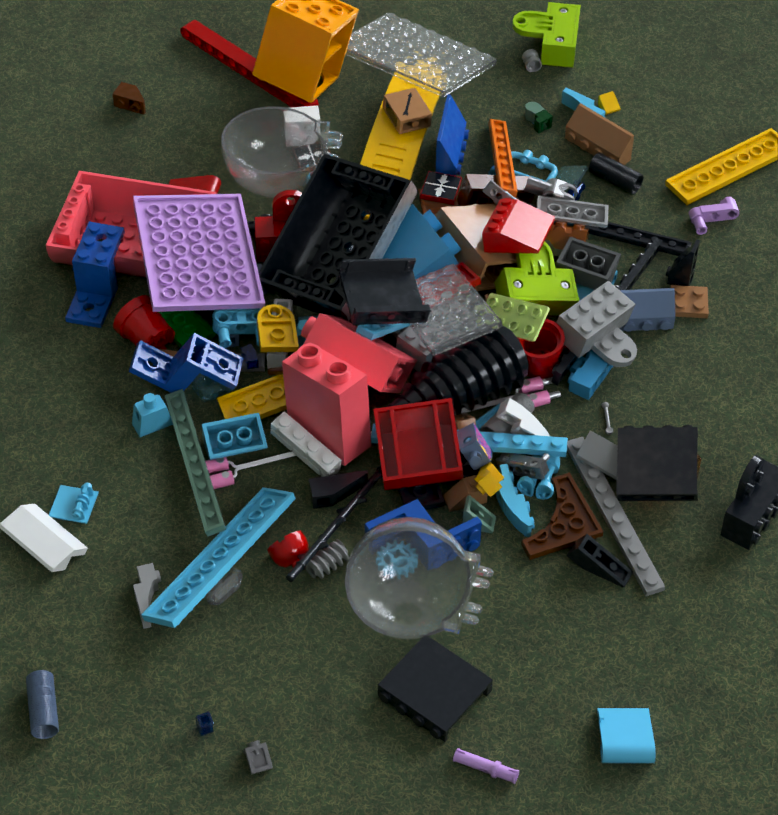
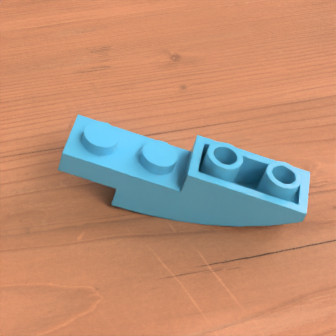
M501 464L499 472L504 479L499 482L502 488L495 493L498 503L512 525L523 535L530 537L535 525L533 517L529 516V501H525L524 494H518L517 487H513L514 475L512 471H509L508 464Z

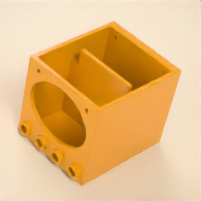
M276 0L269 10L252 75L261 81H266L312 103L338 79L359 9L340 0ZM321 75L323 83L317 87Z

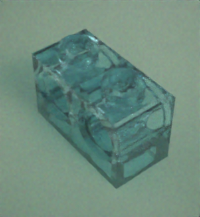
M201 373L191 382L192 389L203 403L214 400L217 396L232 390Z

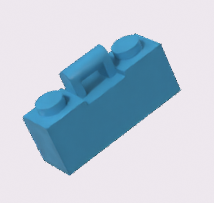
M592 349L589 350L586 358L583 356L577 358L569 369L571 372L568 378L569 391L589 400L613 366L605 362Z

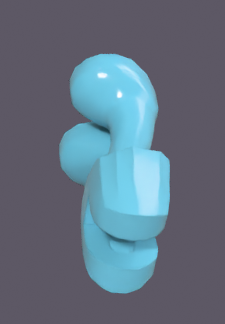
M533 455L532 457L541 458L542 456H541V455ZM550 456L546 462L549 471L544 476L545 478L537 485L536 498L545 500L552 497L554 486L550 482L552 475L558 473L560 457ZM522 476L518 480L517 489L522 494L532 497L537 479Z

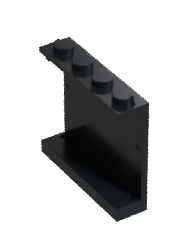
M416 258L342 260L339 275L352 325L427 322L431 309L429 304H422L413 272Z
M647 425L643 426V428H634L633 426L618 428L616 493L618 501H698V427H693L692 425H684L682 427L665 425L654 428Z
M425 634L378 684V696L382 702L394 706L398 713L411 718L418 727L427 729L434 738H440L446 742L448 731L482 693L487 696L492 691L493 679Z

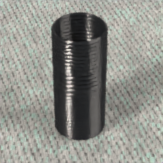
M600 152L594 155L589 164L590 173L631 194H635L643 183V174Z

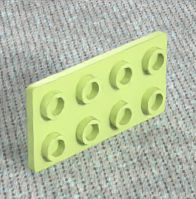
M490 293L477 320L476 327L479 328L482 325H488L493 328L505 326L517 338L535 342L550 308Z

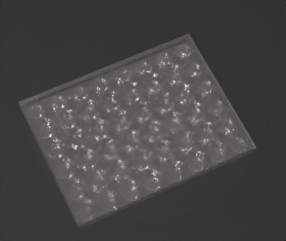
M387 13L352 32L346 55L442 97L447 96V94H450L496 65L497 61L496 58L488 53H482L474 47L463 45L462 42L454 41L448 36H442L434 30L423 28L422 25L409 22L408 19L400 18L394 13Z

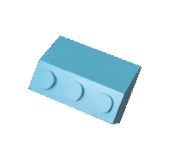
M259 413L202 424V436L210 460L268 448Z

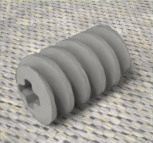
M336 539L327 548L316 553L306 565V570L313 578L318 576L320 579H323V571L329 575L331 573L329 567L335 571L337 570L335 563L343 566L342 559L346 562L350 561L348 551L339 539Z

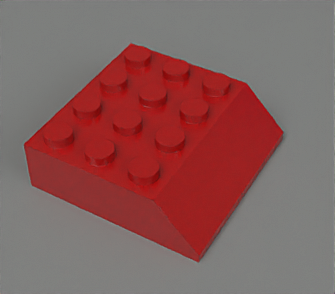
M452 398L373 409L385 490L461 480L463 478Z

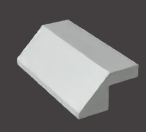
M36 504L21 505L0 523L1 530L51 572L65 570L72 556L84 555L88 549Z

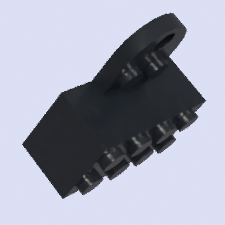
M755 455L750 460L741 476L736 497L725 512L720 534L722 537L747 550L753 544L756 545L761 538L760 533L762 531L766 532L771 522L769 520L771 518L775 519L778 514V466L758 455Z

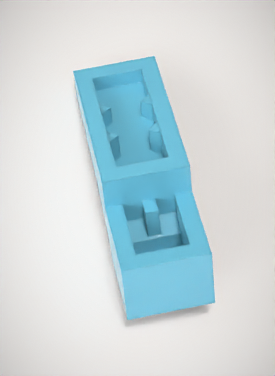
M568 88L562 91V104L575 111L581 103L605 117V110L594 106L595 100Z

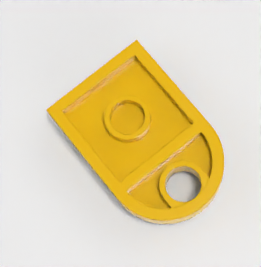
M271 304L263 307L257 315L260 352H296L299 349L293 313L282 305ZM271 312H276L279 315L274 316L271 314Z

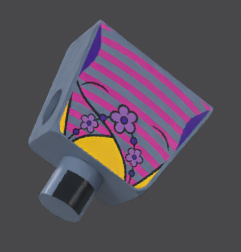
M474 422L457 431L460 451L473 470H477L491 462L492 450Z

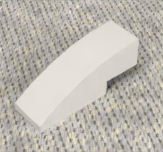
M508 398L500 404L496 417L512 425L511 433L550 436L542 424L516 401Z

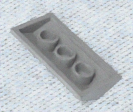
M538 196L536 208L555 216L554 221L604 228L608 226L609 205Z

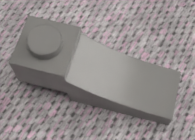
M153 563L137 566L140 583L133 585L143 629L152 627L151 622L144 621L141 614L151 605L154 592L159 590L158 582H161L159 570L155 571Z

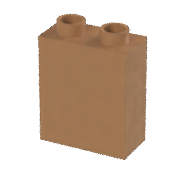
M496 204L445 206L440 208L435 215L443 226L436 233L441 238L449 232L461 248V251L454 255L457 261L466 264L480 277L481 284L475 286L472 291L496 289L494 282L504 267L518 268L516 253L484 252L482 232L496 208Z

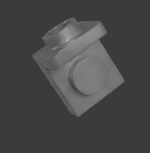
M257 740L247 744L248 748H245L243 752L246 754L251 775L273 768L266 742L260 744V741Z

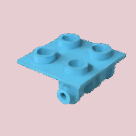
M90 483L83 484L81 488L60 485L49 516L51 518L87 524L99 491H93Z

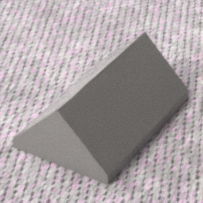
M590 430L576 454V458L617 480L618 445Z

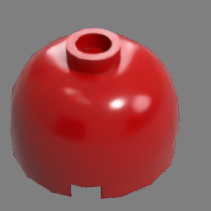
M301 530L284 536V540L281 542L277 540L267 549L275 564L280 567L292 566L294 568L296 562L300 561L297 556L309 550L307 539Z

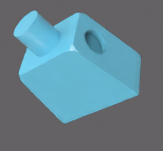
M148 393L144 395V400L134 404L132 425L139 437L173 425L169 411L160 395Z

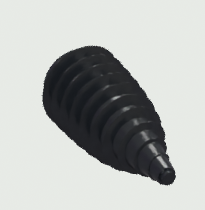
M482 325L478 328L477 332H469L465 339H457L454 346H446L443 353L433 355L431 362H424L421 372H414L411 377V383L404 384L403 393L396 395L394 401L386 407L452 398L454 414H461V405L467 410L472 411L474 410L475 402L484 406L487 404L488 398L498 400L500 392L509 395L512 391V386L516 389L523 387L524 377L527 376L529 370L525 351L518 338L507 327L498 326L493 328L488 325Z

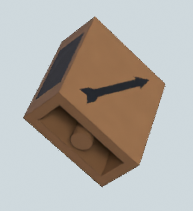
M416 88L384 95L383 109L399 134L431 127L432 113Z

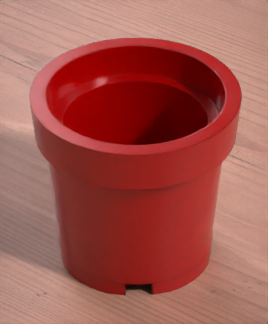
M147 295L138 296L122 307L114 319V330L135 345L141 340L159 350H166L165 345L168 341L171 344L175 337V331L159 312L152 311L151 300Z
M545 319L535 342L518 338L528 360L529 370L527 376L531 378L538 376L541 379L553 377V374H551L552 369L556 364H559L560 354L564 347L565 336L562 328L554 321Z

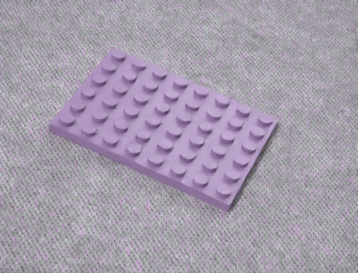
M241 194L133 196L135 217L153 312L255 309L265 307L264 295Z

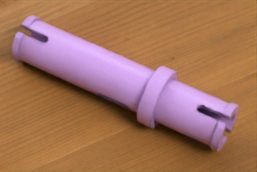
M457 748L453 757V762L469 766L490 774L492 778L496 779L498 777L513 784L516 783L519 775V770L504 766L500 761L493 762L463 751L460 748Z

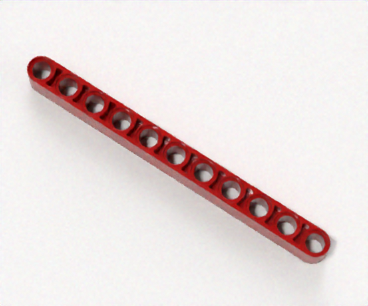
M192 20L180 28L183 38L288 106H319L317 99L310 103L253 76L256 58L197 20Z

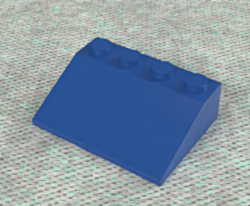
M447 94L437 138L436 172L457 176L461 174L462 165L460 163H463L464 153L462 151H466L467 141L465 140H468L469 130H466L467 122L454 99L449 94Z

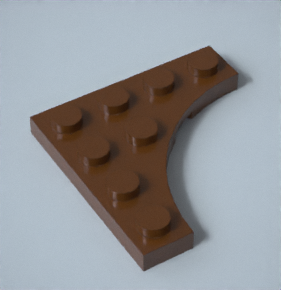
M570 472L553 477L551 480L557 503L550 523L545 529H541L536 534L522 540L521 545L529 560L572 547L576 540L586 534L593 539L603 536L604 531Z

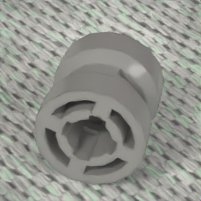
M529 49L523 53L522 59L527 71L536 72L541 69L542 62L536 50Z

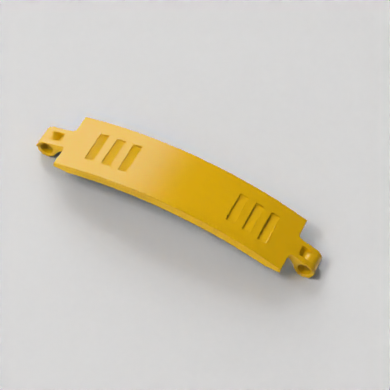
M418 62L415 68L398 65L386 94L416 88L433 115L447 76L435 74V66ZM382 101L360 165L411 180L428 128L399 134L385 113Z

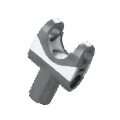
M529 176L524 191L537 196L575 200L577 197V188L574 185L555 178H551L546 182ZM572 189L574 191V195L572 196L569 193H566L565 190Z

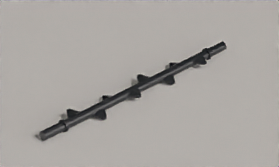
M381 466L377 467L376 472L356 492L357 494L346 507L336 510L339 515L324 533L319 536L312 547L306 553L297 556L300 561L296 562L295 567L286 576L289 582H293L299 573L305 570L306 565L319 550L329 546L326 543L327 540L346 521V518L358 504L367 502L366 494L383 477Z

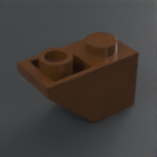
M121 82L113 93L114 106L135 113L145 114V101L137 86Z

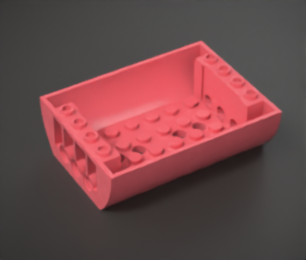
M79 171L46 243L47 253L55 263L73 265V257L89 221L124 227L125 233L121 240L122 243H120L114 257L116 273L146 277L133 196L217 194V192Z

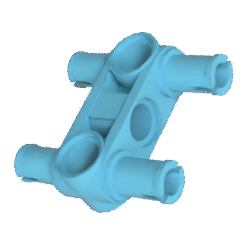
M262 308L214 310L212 314V329L219 336V345L223 348L230 347V334H255L257 345L259 346L257 315Z

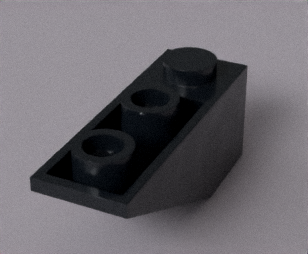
M355 471L309 479V492L313 509L334 506L361 489L368 481V471Z

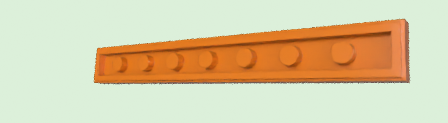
M489 119L488 126L497 185L513 197H516L517 186L506 121Z

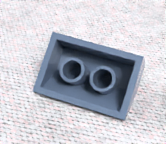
M674 288L620 290L636 305L628 323L619 329L629 332L674 328Z

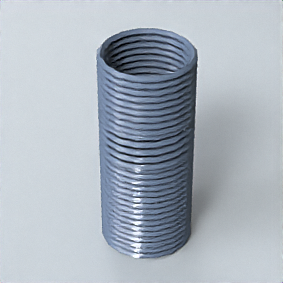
M46 670L33 671L26 677L30 730L32 736L39 739L51 738L59 732L54 675Z

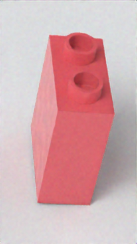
M319 313L317 318L311 316L306 321L301 331V336L306 339L303 345L309 342L315 344L367 374L368 385L380 392H401L417 359L379 338L370 340L356 332L358 326L352 325L351 322L342 317Z
M310 342L302 345L295 353L282 361L286 408L289 416L340 458L343 466H346L371 447L367 374Z

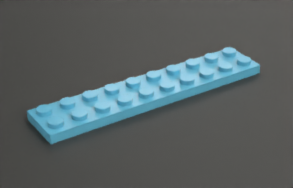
M263 487L226 525V530L220 532L141 614L144 621L172 628L179 625L187 614L193 610L201 599L206 596L296 499L294 493Z

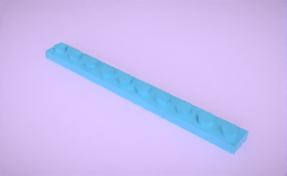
M375 424L372 427L371 443H378ZM480 431L492 452L541 456L548 453L554 457H566L568 438Z

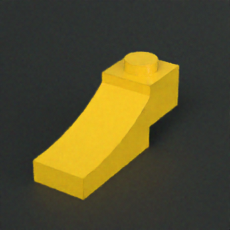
M490 462L480 467L477 477L474 478L478 483L475 487L482 495L486 493L491 497L502 488L499 482L504 477Z

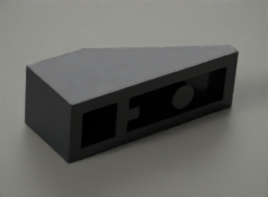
M700 240L694 241L674 260L672 266H668L666 272L668 277L667 284L690 286L694 278Z
M588 534L576 540L566 555L582 569L620 587H625L633 573L631 569Z

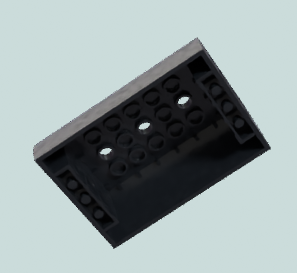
M324 153L259 271L261 284L278 297L293 300V305L318 314L342 317L349 321L351 317L339 275L342 260L383 258L417 194L414 183L411 180ZM370 214L367 220H363L366 215ZM353 245V249L349 252H346L347 248ZM336 277L333 283H329L331 278Z

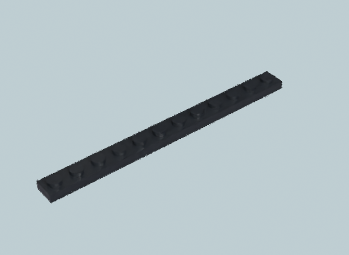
M655 238L652 243L649 242L644 250L645 253L639 255L637 263L631 265L628 271L629 274H624L620 281V286L616 285V288L619 290H630L659 252L662 240ZM570 350L568 353L565 352L560 360L561 363L556 364L552 369L551 374H553L551 382L557 386L578 358Z

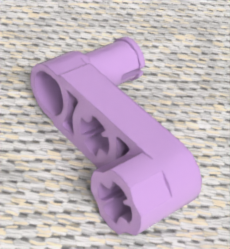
M725 197L720 201V204L694 207L689 211L690 220L696 228V233L699 235L707 232L705 222L736 219L740 214L736 201L732 197Z

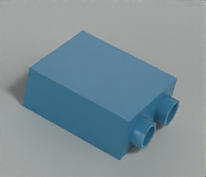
M412 204L382 259L416 258L413 272L418 284L459 264L454 255L461 251V248L449 232L441 238L436 232L443 226L430 209L422 215Z

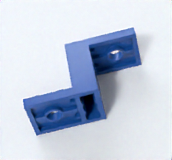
M89 221L72 260L77 291L65 317L66 322L102 328L118 289L114 257L124 236V227ZM87 308H93L90 311H85Z
M193 333L174 357L140 340L136 345L129 372L170 393L181 389L184 391L199 373L234 390L238 383L244 358ZM148 361L153 363L154 367L150 366Z
M416 499L365 523V548L368 552L379 550V545H385V540L392 542L393 538L398 541L404 536L407 542H411V547H416V553L419 554L420 560L430 570L432 568H439L445 562L451 559L455 560L468 551L476 550L480 546L482 522L477 516L442 533L419 500Z

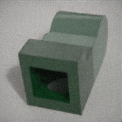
M528 102L525 105V119L535 125L534 130L537 133L552 127L553 116L540 104Z

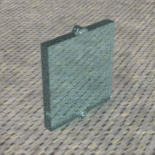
M562 166L555 179L577 187L588 170V166Z

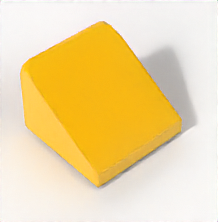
M613 91L598 97V106L605 110V115L621 110Z

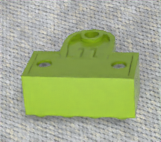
M548 2L547 12H519L513 18V30L521 36L543 38L542 65L573 68L581 5Z
M545 241L538 254L516 253L518 268L504 267L494 282L498 295L547 306L550 308L548 315H561L579 302L573 269L555 268L553 253Z

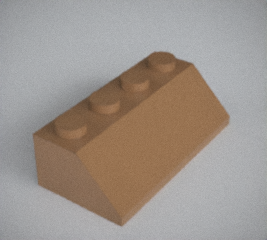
M580 103L566 125L565 139L593 156L600 152L623 165L631 160L634 135Z

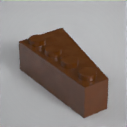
M466 174L457 197L459 206L495 204L494 200L482 192V190L491 180L497 184L496 175ZM515 176L517 196L515 198L527 204L532 203L535 195L524 191L529 176Z

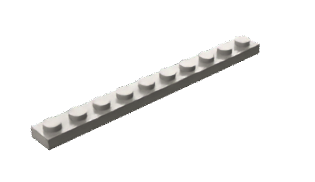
M584 437L567 441V451L645 596L664 591L665 585L603 472L576 458V454L585 440Z

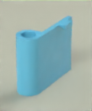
M597 708L601 736V763H655V742L649 708Z

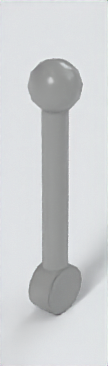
M603 402L602 408L605 412L607 426L605 432L611 435L613 428L610 427L609 403Z

